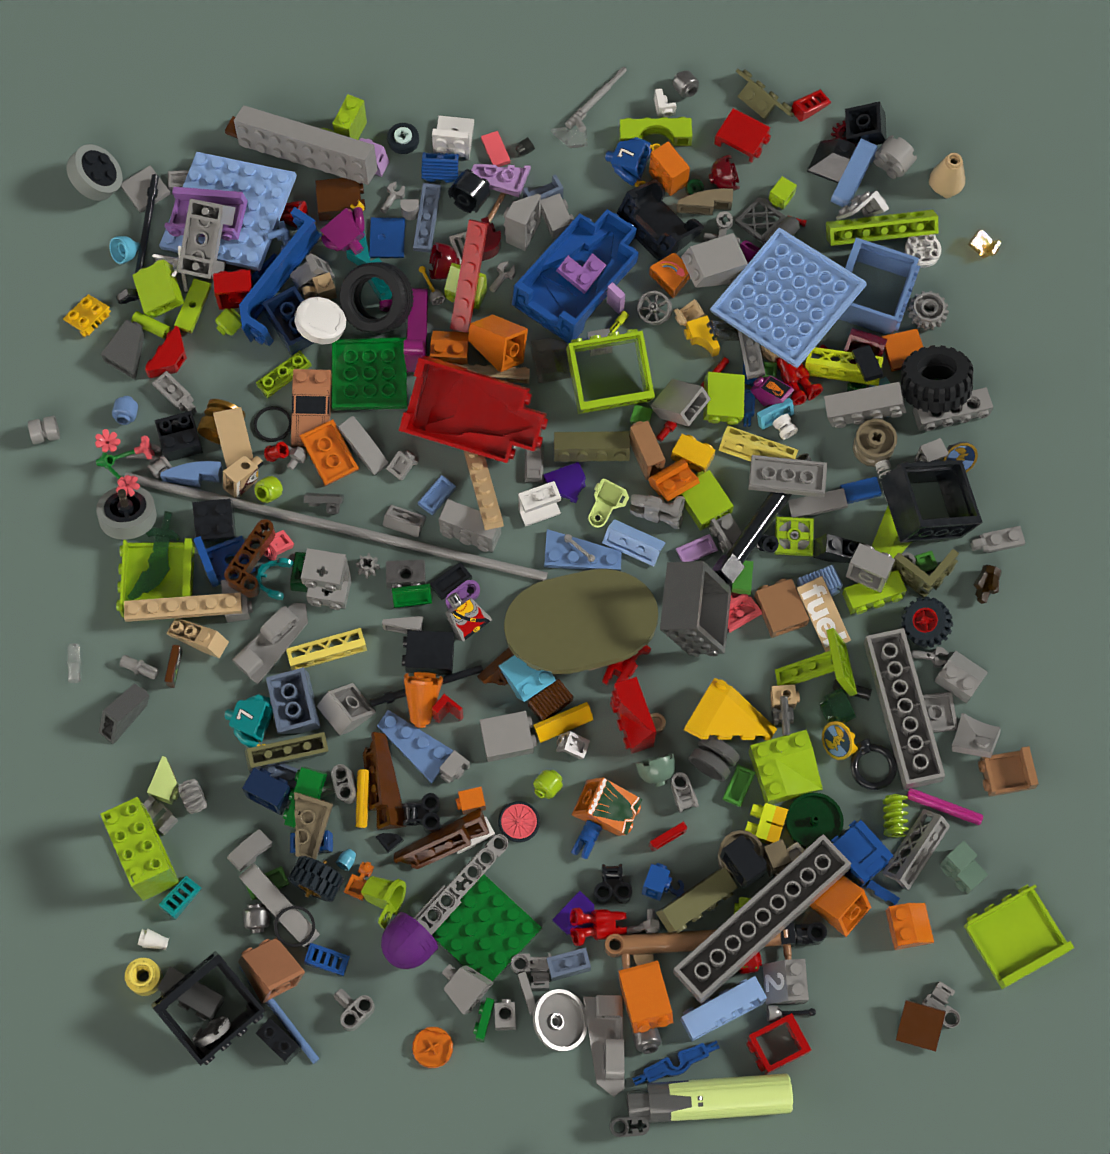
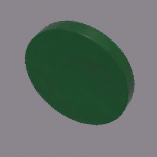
M812 792L803 794L792 802L788 809L785 823L791 839L795 843L798 842L802 848L807 849L823 834L830 841L836 836L839 837L843 830L844 818L839 805L832 798L825 794Z

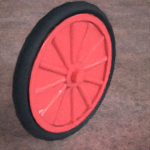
M515 801L502 809L498 818V826L501 833L508 840L525 842L533 838L540 826V817L537 810L531 804Z

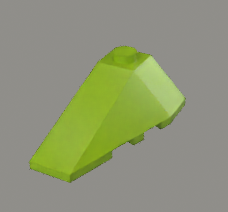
M887 506L872 547L874 550L880 553H888L894 558L898 553L902 554L912 542L900 543L889 506Z

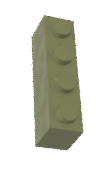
M629 431L554 432V461H630Z
M322 732L247 748L245 756L248 770L252 771L253 768L260 769L325 755L329 750L325 733Z
M723 867L658 910L656 914L668 933L674 931L679 933L687 928L686 923L691 920L695 922L703 916L701 914L707 909L709 912L716 908L719 900L723 899L725 901L733 896L732 891L738 887L726 868Z

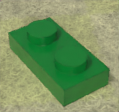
M486 997L485 1003L481 1002L478 1012V1014H481L480 1023H475L473 1031L477 1041L484 1042L495 1003L494 999Z

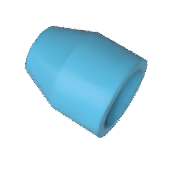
M347 849L340 854L335 863L341 869L349 871L355 862L356 853L351 849Z

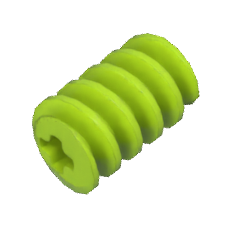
M899 794L887 795L883 799V804L886 805L883 807V811L886 813L883 815V819L886 821L883 823V827L886 828L883 834L894 838L906 837L907 835L903 834V832L909 830V828L903 826V824L908 823L909 820L903 818V816L908 815V812L903 811V808L908 807V804L902 803V801L908 799V796Z

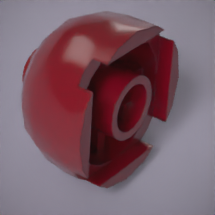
M731 155L718 158L713 163L711 173L709 174L711 184H715L717 189L739 190L740 186L736 185V183H739L736 166L729 161V159H732Z
M435 242L429 259V264H432L433 270L429 269V275L431 279L444 280L448 277L451 264L460 265V259L457 258L456 252L451 246Z

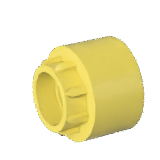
M149 958L133 960L125 971L127 986L134 993L141 996L155 993L163 979L160 967ZM148 972V979L143 982L139 981L140 974Z

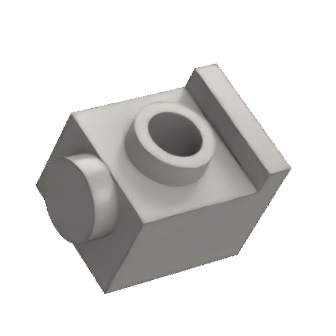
M454 750L439 768L441 778L447 783L460 779L465 772L464 768L467 770L470 768V762Z

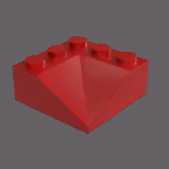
M637 677L615 683L613 691H611L610 706L613 713H617L619 718L616 722L619 731L624 732L625 738H623L625 748L630 749L631 754L654 747L656 728Z

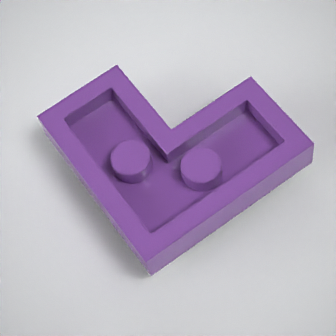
M591 254L583 266L567 256L556 272L585 294L606 267V264L594 254Z

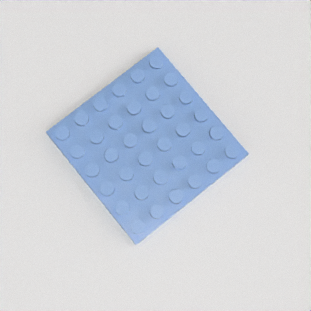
M196 152L183 187L243 192L248 200L239 240L232 239L231 241L221 239L217 257L218 261L257 271L261 270L272 239L268 240L266 233L277 229L297 177L295 172ZM165 229L159 247L162 250L178 253V246L182 247L183 235L178 237L172 236ZM198 237L200 244L205 242V237Z
M779 227L710 308V311L792 366L798 368L867 284L860 277Z

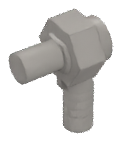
M288 446V456L291 457L287 468L294 470L297 463H304L307 458L305 455L307 452L301 447L294 449Z
M655 909L647 910V921H643V923L637 926H627L628 935L644 931L646 934L659 933L658 931L661 930L660 921L655 920Z

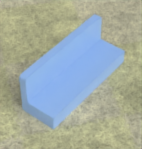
M613 520L608 526L602 541L603 544L622 551L651 566L656 564L660 551L665 545L664 541L617 520Z

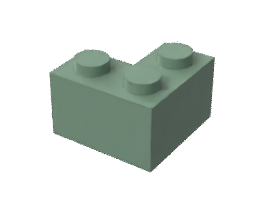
M963 841L945 857L940 865L942 866L941 870L948 877L951 876L956 881L955 884L958 889L969 894L988 874L974 860L978 855Z

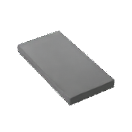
M752 455L748 490L824 498L827 463Z

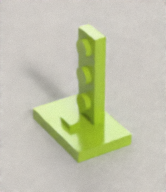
M834 628L826 630L830 651L775 669L777 685H795L835 671L836 680L849 696L856 695L857 691L847 645Z

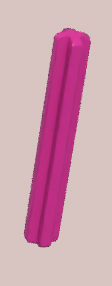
M913 788L908 790L907 796L909 800L976 825L982 823L983 815Z

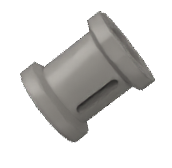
M163 455L160 456L157 462L147 466L157 480L160 478L161 472L172 468Z

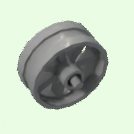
M649 291L639 299L637 305L638 314L648 324L654 326L661 325L670 318L672 303L663 293ZM656 295L654 302H651L648 297ZM660 295L665 299V301L658 304ZM645 300L649 303L648 307H642ZM665 304L668 305L667 312L661 309ZM642 310H650V312L644 317ZM660 312L665 314V316L659 320L658 314ZM654 313L656 321H649V318Z

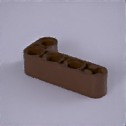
M263 519L257 523L224 572L228 586L249 598L256 597L260 592L257 578L250 573L276 535L273 523L270 520ZM253 544H260L256 549L251 548ZM242 560H249L247 564H241ZM232 575H239L235 580L230 579ZM249 584H255L254 588L252 589H246V586Z

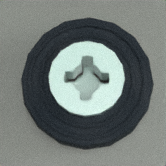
M395 124L387 134L388 145L395 153L409 154L419 144V133L412 124Z

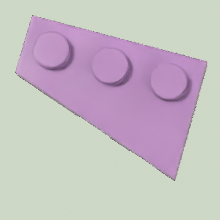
M474 164L471 171L480 178L488 180L490 183L489 189L520 197L531 166L516 168L515 165L497 167L496 165Z

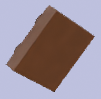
M906 1000L896 1041L936 1052L946 1011Z

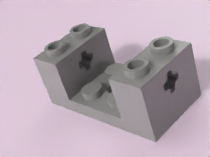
M307 548L301 581L302 584L308 587L306 595L308 603L316 607H321L322 605L329 606V608L334 610L346 609L352 581L346 554Z

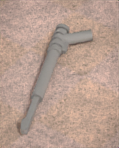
M622 67L608 83L565 122L567 128L572 129L576 125L580 132L586 130L582 122L587 116L586 113L627 71L626 67Z

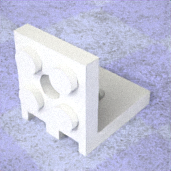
M439 116L437 129L432 131L433 153L458 154L459 157H466V160H469L474 119Z

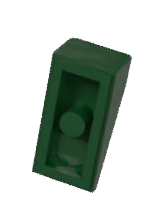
M295 552L290 579L291 591H308V587L302 584L301 581L306 555L304 552Z

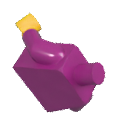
M359 200L357 206L350 205L353 211L345 208L320 229L323 233L320 240L326 248L345 252L351 249L355 255L364 250L359 241L365 236L363 232L365 229L363 215L365 207Z

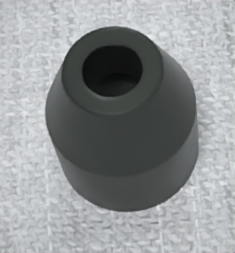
M527 137L519 142L515 149L522 156L535 150V147Z

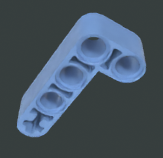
M862 138L860 139L830 202L841 207L850 205L851 199L854 197L869 165L875 159V152L878 150L877 145Z

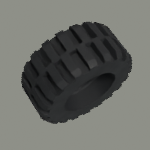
M932 345L929 348L922 347L919 351L915 350L904 360L901 367L903 396L910 405L913 404L914 408L922 409L923 412L928 413L932 411L933 413H939L943 411L946 413L951 409L956 410L960 405L965 404L972 395L973 365L961 351L957 352L952 347L946 348L943 345L935 347V345ZM931 378H942L944 380H931Z

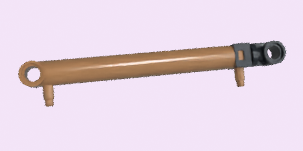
M820 922L795 925V928L794 923H790L765 947L780 946V948H783L785 960H790L792 956L791 947H794L795 944L820 945L827 936V929ZM716 930L635 935L612 934L605 940L604 949L610 957L622 956L623 969L630 968V955L694 951ZM811 930H818L821 933V937L814 938L811 935ZM616 941L620 944V948L612 950L609 944Z

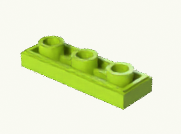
M193 279L174 327L178 326L180 330L192 334L212 287L211 283Z
M298 351L258 380L256 385L269 398L293 380V369H308L312 366L311 362L301 351Z

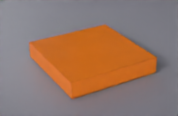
M918 329L882 336V338L887 339L884 350L891 372L901 370L904 360L915 350L919 351L923 347Z

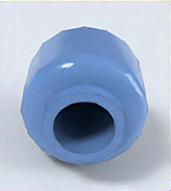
M130 396L117 398L114 402L112 417L117 423L122 425L135 421L138 412L137 402Z

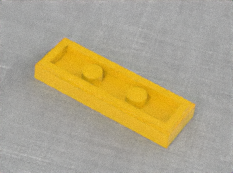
M585 702L533 726L539 742L542 743L594 719L589 704Z

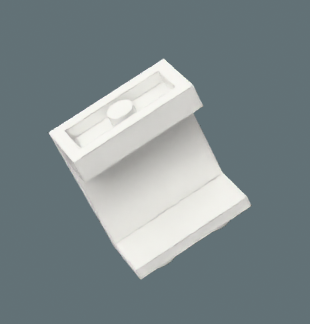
M555 481L518 494L519 513L525 527L561 514L556 503L561 501V496Z

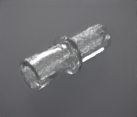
M74 643L68 645V661L66 662L68 666V682L70 683L81 681L80 665H82V662L80 661V646Z

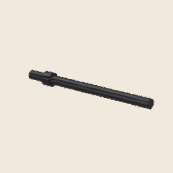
M152 174L150 187L147 189L148 200L135 273L144 267L155 198L158 196L157 185L159 176L156 174Z
M482 665L443 676L442 685L481 673L483 671ZM402 689L395 692H385L382 696L370 699L371 706H377L386 702L387 704L393 703L396 699L405 697L406 691Z

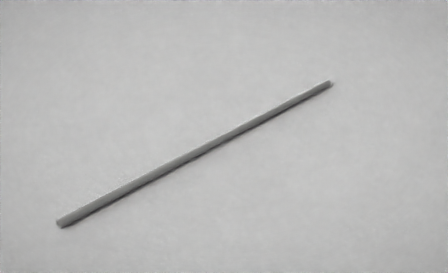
M128 472L125 473V476H136L138 478L136 483L142 486L204 501L231 498L234 508L540 581L547 580L548 572Z

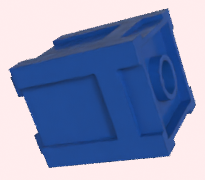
M854 820L849 824L850 828L845 831L842 837L836 836L831 841L852 863L850 870L845 875L856 885L863 887L888 865L894 855L862 820L858 823Z

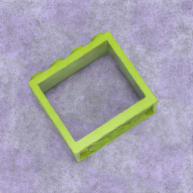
M630 329L625 334L612 332L602 338L601 335H594L585 341L582 338L571 340L568 344L566 351L578 414L651 402L655 398L643 331ZM635 342L643 392L584 402L575 352Z
M135 797L100 814L129 883L143 901L177 886L179 883L178 877L153 820L139 797Z

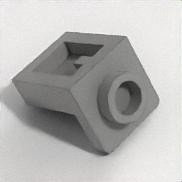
M408 450L398 451L386 469L398 479L403 480L412 466L418 464V461L412 452Z
M571 731L565 732L557 739L556 744L558 746L556 751L559 753L566 752L579 759H584L590 740Z

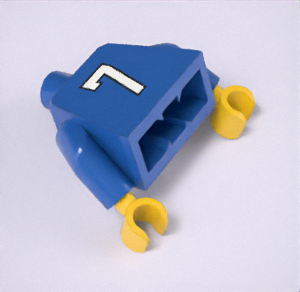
M638 137L627 141H620L615 151L606 152L605 159L607 162H611L615 173L631 186L635 185L638 187L646 183L645 181H637V179H641L651 152L660 147V144L655 143L651 145L650 142Z

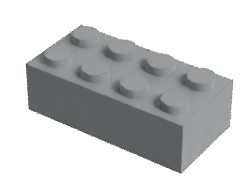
M899 382L824 396L828 420L831 426L835 428H844L846 424L851 423L860 425L871 419L883 420L887 416L896 418L906 413L903 391Z

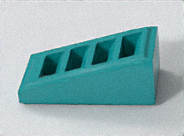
M185 876L161 901L159 906L176 920L202 888L188 876ZM186 883L194 889L192 892L184 887ZM179 891H184L188 896L185 898ZM177 896L179 899L182 900V903L179 904L173 898ZM170 902L177 906L175 910L168 905Z

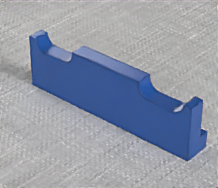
M870 880L866 887L872 889L876 896L884 901L889 900L894 905L900 899L873 880Z

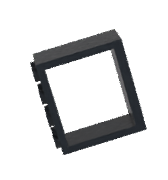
M948 459L945 461L932 460L930 462L916 461L914 463L905 461L902 464H897L895 469L887 472V475L880 480L900 543L962 538L983 523L962 460L952 461ZM938 482L950 518L922 520L911 484Z

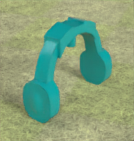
M278 558V560L269 561L259 567L256 578L260 588L270 598L283 600L284 594L263 586L262 577L267 578V574H264V572L271 566L291 568L294 563L292 560Z

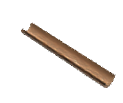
M500 193L488 215L490 223L506 195L505 193Z

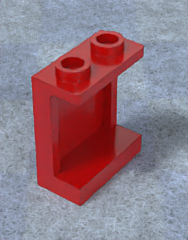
M733 108L717 132L714 144L721 147L724 143L748 155L749 162L752 163L755 158L758 159L760 157L763 145H767L770 141L771 135L769 133L771 127Z

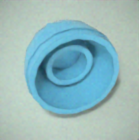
M116 236L110 241V254L115 262L125 264L135 257L140 243L133 241L127 236Z

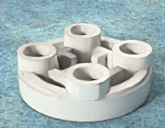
M935 234L908 237L904 253L918 257L917 265L920 268H927L933 266L939 260L941 245Z

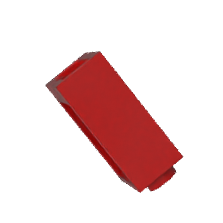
M792 1013L748 1035V1041L746 1042L749 1051L755 1053L758 1059L756 1064L761 1072L764 1071L766 1075L811 1052V1048ZM785 1024L799 1051L770 1065L756 1038Z

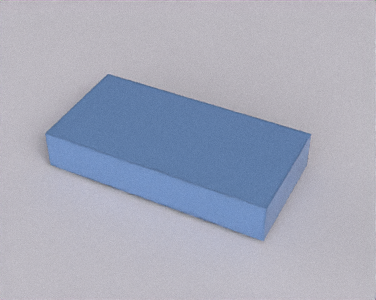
M441 475L417 503L433 516L454 492L456 485Z

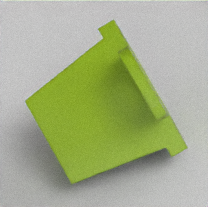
M371 876L366 881L361 894L368 903L384 909L378 920L382 928H386L392 915H397L406 894V883L401 879L393 881Z

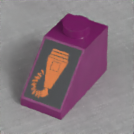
M760 376L754 381V386L750 389L763 406L783 403L794 391L792 387L772 376Z

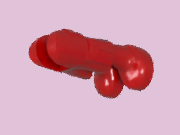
M780 357L776 359L783 382L794 389L790 397L793 405H801L806 402L807 398L810 401L822 393L823 387L821 384H811L809 382L810 374L804 364L801 363L796 368L791 364H787ZM797 383L802 385L804 391L799 388Z
M645 645L631 658L607 665L602 683L608 685L613 675L619 677L616 683L629 679L638 667L635 662L641 654L648 655L651 652V648Z
M573 908L570 913L571 925L577 926L593 923L592 927H575L570 929L574 945H583L585 938L592 936L595 940L607 939L612 934L621 935L627 933L626 926H616V920L627 919L626 912L599 909L593 910L591 914H584L581 908Z

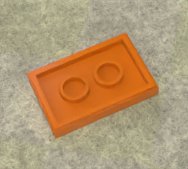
M333 419L299 436L325 486L359 470Z

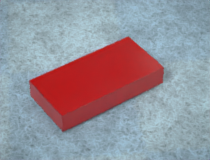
M683 821L650 841L649 847L652 852L686 833L687 826Z

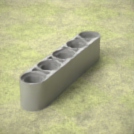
M255 863L239 876L243 883L275 917L283 909L294 906ZM290 909L279 918L282 925L299 943H302L309 937L312 931V924L298 909ZM315 929L310 941L302 946L306 949L321 934Z

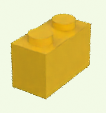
M681 434L672 450L671 459L674 461L684 459L687 461L690 469L698 473L701 471L706 472L715 456L716 450L707 443L697 441L691 435Z

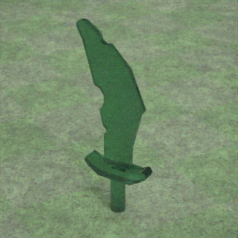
M169 511L164 512L161 528H152L146 532L148 537L155 536L154 552L151 553L148 559L149 568L141 573L133 590L128 595L129 600L139 598L143 593H148L159 586L170 570L168 554L170 539L179 541L181 538L176 532L169 530L172 513Z

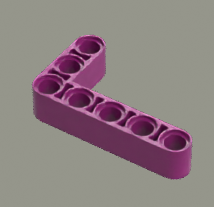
M412 288L414 302L413 307H411L412 311H410L408 316L407 340H404V358L407 372H415L418 358L427 356L428 288Z

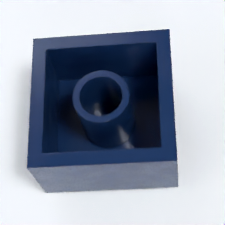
M253 768L242 787L246 797L282 815L290 801L289 795L291 790L289 785H287L288 782L280 777L277 779L271 777V773L263 768H260V770Z

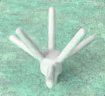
M178 246L179 257L177 258L157 254L152 255L155 261L164 259L173 264L174 272L171 275L172 277H175L178 273L181 246ZM181 273L184 291L187 292L185 273Z

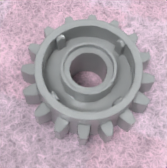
M922 291L920 295L915 294L914 299H911L908 306V311H910L908 317L912 318L911 323H915L917 328L921 327L924 330H934L936 326L940 328L942 322L945 323L946 316L949 313L946 310L948 304L944 303L945 298H941L939 293L935 294L932 291L926 293Z

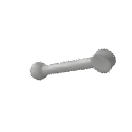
M570 534L565 535V542L574 545L588 557L590 562L595 560V556L589 554L573 541Z

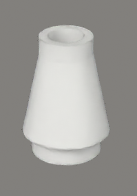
M142 929L138 945L142 946V948L166 950L169 938L150 929Z

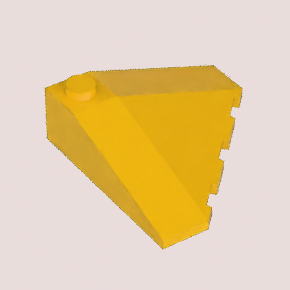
M714 678L684 730L700 739H708L709 735H716L718 740H731L732 736L739 735L741 740H754L755 736H764V740H771L777 728L732 686L728 685L724 680Z

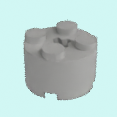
M891 135L875 152L873 162L876 166L885 170L890 178L895 179L896 177H902L916 161L917 156L914 157V149L907 141L900 137L895 139Z

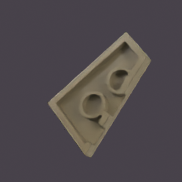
M294 792L296 822L295 854L297 857L307 856L317 859L333 803Z

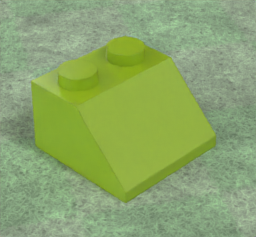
M452 263L444 288L445 298L453 303L455 302L461 265ZM483 273L479 274L473 307L478 310L487 293V279Z

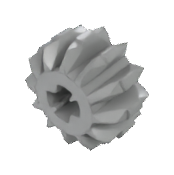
M187 780L179 785L180 797L189 813H198L207 807V801L197 780Z

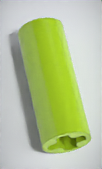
M136 311L132 316V323L133 321L137 322L142 326V329L163 339L166 338L170 331V326L139 311Z

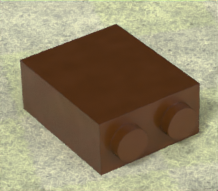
M347 178L315 180L319 221L332 220L345 208L353 211L350 205L357 206L358 200L365 207V199H361V194H364L363 183Z

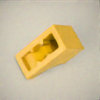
M708 315L687 321L684 335L687 340H690L691 345L704 347L712 357L719 355L720 346Z

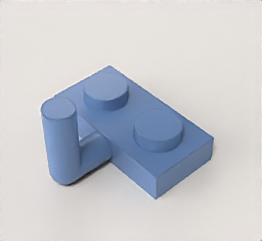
M284 220L278 223L277 230L266 233L268 240L277 238L278 241L281 240V251L290 241L289 230L286 228Z

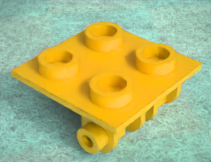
M88 294L68 312L63 320L80 330V334L86 337L90 336L95 330L94 328H98L95 322L101 325L110 316L109 313L111 311L109 306Z

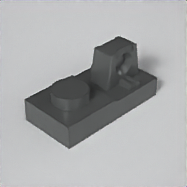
M306 492L304 495V503H309V506H320V504L326 503L328 514H338L340 505L344 502L343 494Z

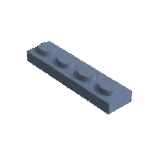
M423 183L413 251L431 253L441 185Z

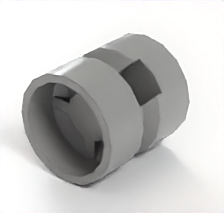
M55 415L45 417L43 421L40 419L28 421L33 445L44 443L45 439L49 441L60 439Z

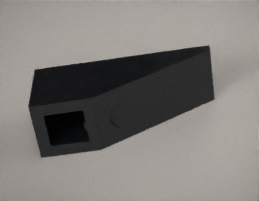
M825 534L814 539L813 558L828 562L850 563L860 542Z

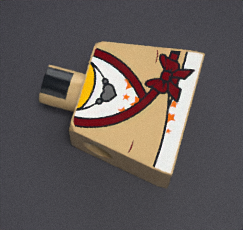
M246 456L241 457L223 471V489L233 498L239 499L258 480V469L264 465L263 461L258 456H255L252 460Z

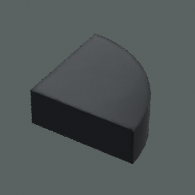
M381 833L376 836V839L387 853L404 841L402 837L393 833Z

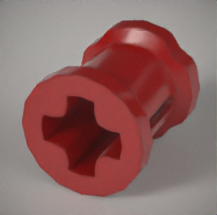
M278 442L275 446L269 445L264 449V456L270 462L276 461L277 458H286L289 455V448L284 442Z

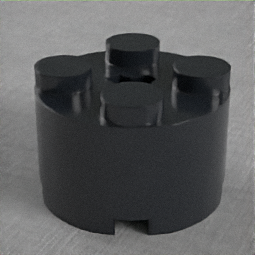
M466 169L449 188L448 195L450 198L453 197L455 200L454 204L462 211L467 213L475 211L477 213L490 196V183L485 178H480L471 170Z

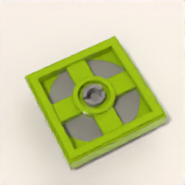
M776 517L775 537L778 539L779 546L774 554L813 556L814 518Z

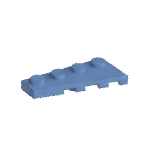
M547 529L544 567L621 571L622 551L572 537V540L585 551L595 556V560L590 562L588 557L574 545L565 542V534Z
M387 710L377 725V728L433 784L440 774L439 768L453 753V750Z

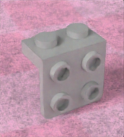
M877 190L871 193L867 191L861 196L859 194L852 198V203L849 206L845 205L838 211L839 214L836 216V219L840 220L852 216L859 210L864 217H872L884 213L889 207Z

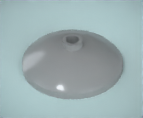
M564 989L548 991L539 998L534 1007L533 1025L535 1032L541 1042L548 1048L559 1052L569 1051L576 1048L585 1038L588 1028L585 1007L580 999L570 991Z

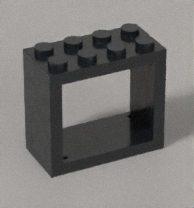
M216 951L151 1004L154 1011L200 1066L203 1063L205 1065L209 1064L215 1058L214 1054L216 1052L227 1049L232 1044L230 1041L235 1036L241 1037L248 1030L246 1027L252 1022L256 1024L264 1017L262 1013L265 1012L260 1003ZM218 966L247 1001L248 1004L245 1006L247 1009L231 1022L230 1028L220 1038L206 1046L196 1047L166 1009L213 968L215 969Z

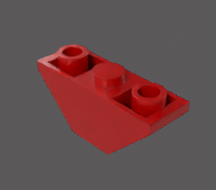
M175 326L173 330L168 332L164 343L156 349L155 356L146 363L145 371L149 378L159 377L165 371L169 374L177 373L187 359L178 326Z

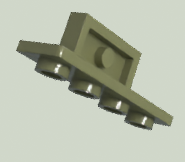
M737 68L736 72L748 81L737 97L762 118L766 119L775 106H778L791 117L794 115L790 111L792 109L791 106L785 102L780 103L777 100L779 97L772 91L768 93L764 89L766 86L759 80L755 82L751 78L753 75L746 69L742 71Z

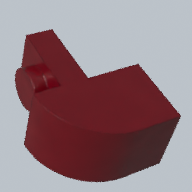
M488 217L481 219V222L488 223L482 261L495 257L501 249V231L495 230L494 224L489 222Z

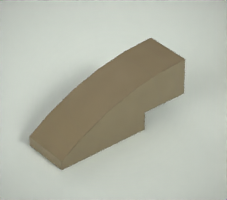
M712 189L686 196L678 200L677 213L713 215V209L731 210L733 189Z

